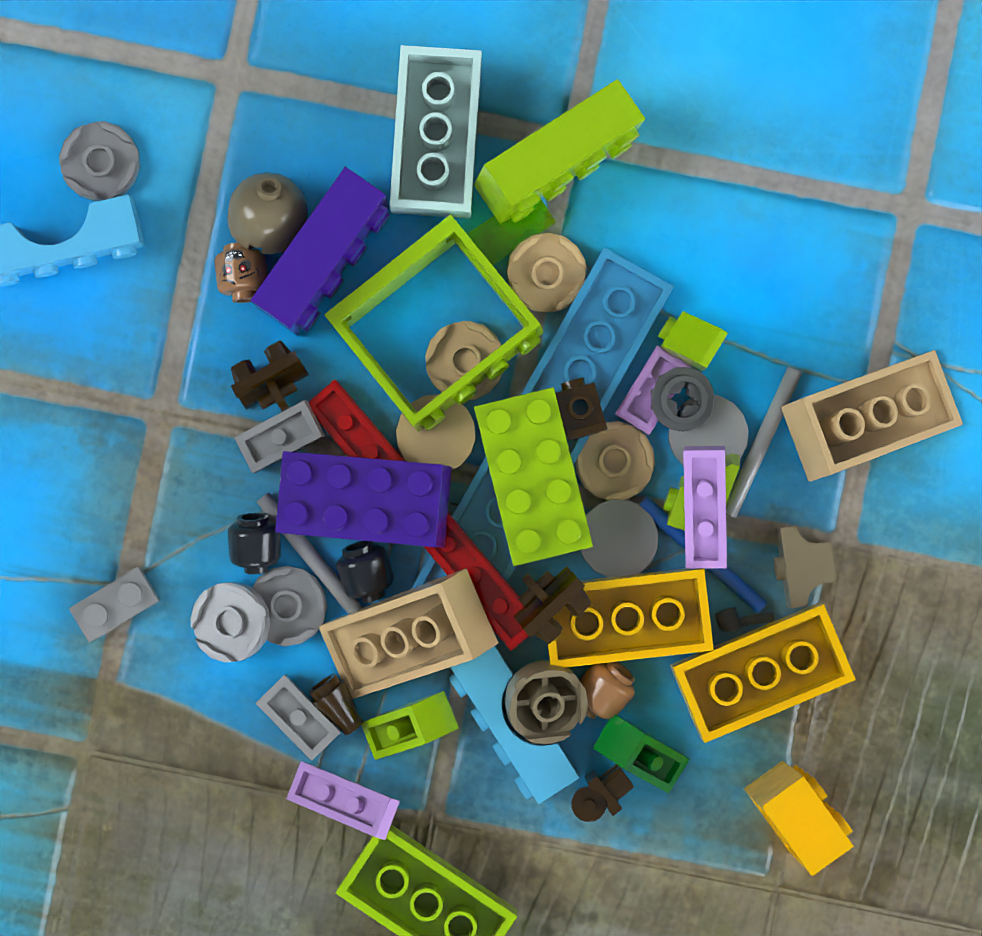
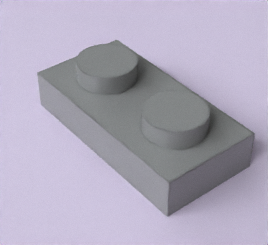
M303 400L234 437L251 472L257 473L282 460L283 451L297 452L325 437V434L308 401Z
M136 567L73 605L69 610L88 642L91 643L158 603L160 599L141 567Z
M285 674L256 704L312 761L342 731L312 704V700Z

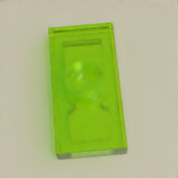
M540 200L533 206L534 210L520 221L514 223L510 218L500 225L496 217L493 216L470 231L468 236L494 266L509 256L519 242L532 234L543 233L555 225L556 220L543 201Z

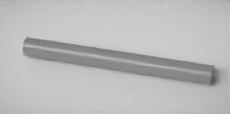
M787 367L732 487L726 503V515L736 519L783 417L781 406L789 404L800 380L802 372L794 368Z
M268 492L256 503L269 515L270 520L276 522L278 503ZM282 533L348 614L364 608L356 598L349 597L345 593L340 578L304 535Z

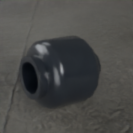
M247 513L239 515L237 522L228 528V546L231 563L244 568L246 574L268 572V566L277 563L281 558L280 533H275L276 522L270 520L268 514Z
M359 541L343 548V555L338 559L336 568L345 593L352 598H362L364 603L383 598L386 595L385 589L394 580V573L386 550L380 545H374L372 541Z

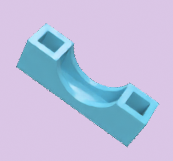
M127 194L89 203L87 217L81 229L72 238L55 245L36 244L28 240L20 228L13 223L0 224V287L19 283V276L34 273L36 278L59 273L58 267L73 264L74 268L93 266L98 263L97 258L112 254L113 259H122L136 255V248L145 247V241L135 200Z
M496 646L474 660L450 667L454 672L453 675L448 677L461 698L468 694L476 706L475 709L470 711L473 718L483 732L490 728L498 742L493 744L492 747L505 766L510 762L514 765L520 775L514 781L527 800L533 796L537 803L540 804L580 778L558 742L552 744L532 743L519 736L508 725L502 711V696L506 685L513 676V672Z

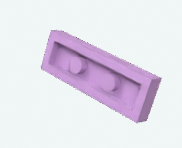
M684 446L686 569L727 568L725 446Z
M302 761L286 798L289 801L383 840L386 839L400 802Z

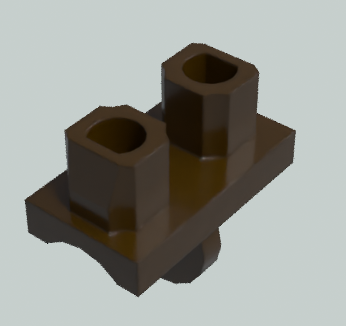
M277 341L268 346L264 351L270 363L264 368L256 371L250 359L243 360L231 367L235 383L231 385V388L246 410L258 403L263 410L274 403L278 404L282 412L290 407L285 397L298 391L295 383L309 375L296 352H291L282 341Z
M567 566L555 577L547 570L537 581L527 573L522 580L529 589L518 598L524 607L513 617L530 637L535 634L538 638L550 644L563 630V627L553 616L565 606L576 617L581 615L591 605V601L583 590L585 585Z
M617 764L611 766L600 776L593 769L585 776L588 786L579 788L573 794L571 800L572 811L577 818L585 822H594L600 819L605 813L606 807L611 815L614 816L622 810L619 799L632 790L634 785Z

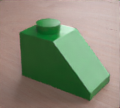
M614 715L608 721L593 746V749L624 770L667 793H670L690 760L618 715Z

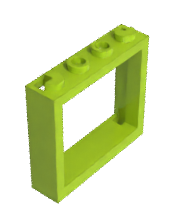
M451 214L324 314L417 432L423 428L429 431L436 427L446 417L443 412L455 403L460 406L470 400L477 393L478 390L475 387L487 377L490 380L499 377L509 367L507 361L519 352L525 355L533 350L541 341L539 336L544 333L538 320ZM456 244L524 328L417 412L350 327Z

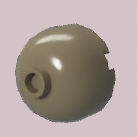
M270 172L253 174L243 180L231 194L227 224L231 236L247 249L251 245L262 248V253L265 254L285 252L308 219L307 202L301 189L290 178Z
M547 660L527 664L518 670L508 683L504 698L508 719L514 729L519 734L525 736L526 740L536 744H552L565 740L571 735L569 731L578 722L580 725L582 724L588 708L586 689L574 672L568 667L563 668L551 665L550 661Z

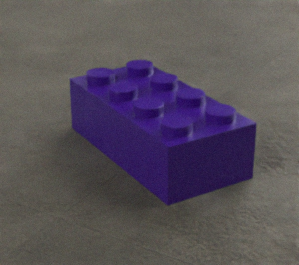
M345 166L250 301L258 309L298 336L302 329L308 332L321 314L318 311V306L325 296L331 300L343 284L344 280L341 278V274L348 264L354 267L365 253L367 247L364 245V241L371 231L378 234L389 219L390 214L387 213L389 204L386 195Z
M283 451L275 533L445 548L452 467L441 464Z

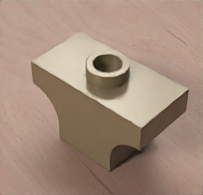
M797 526L776 528L779 556L773 558L776 580H783L787 608L808 606L809 595L815 587L824 583L837 582L832 542H808L799 534Z

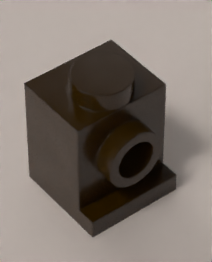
M584 377L561 383L562 391L555 394L567 442L607 431L608 428L595 383L586 385ZM583 400L587 403L588 411L584 415L574 413L572 405L575 401Z

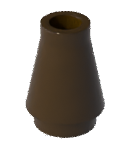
M335 673L323 678L309 690V694L313 698L312 704L331 720L344 735L352 733L364 723L345 680H339Z

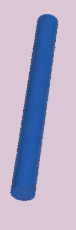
M646 496L639 505L651 515L655 524L685 550V531L667 525L668 514ZM728 566L727 568H706L754 612L759 613L767 604V601Z

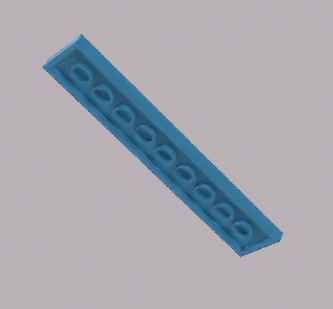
M604 247L521 395L554 387L555 393L561 392V383L584 377L586 385L595 383L602 412H604L674 286ZM577 400L573 403L572 409L577 415H584L588 411V405L583 400ZM590 436L567 442L573 465ZM485 457L452 517L508 582L516 566H513L487 458ZM431 555L412 588L447 575Z

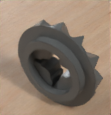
M672 368L658 376V381L650 391L652 395L650 408L657 417L658 422L674 431L684 432L698 428L708 419L713 409V388L706 376L693 368ZM682 387L686 388L685 395L691 397V400H695L696 404H683L681 409L677 410V403L667 396L668 394L680 393Z

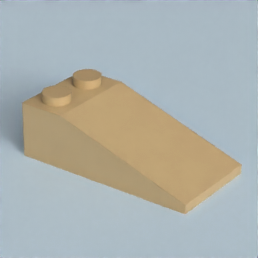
M935 350L781 406L808 482L832 475L963 425Z
M467 569L432 580L318 626L339 676L345 680L352 699L474 660L498 644Z

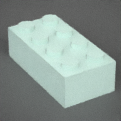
M401 45L389 206L391 213L448 217L451 214L453 218L471 219L482 51Z

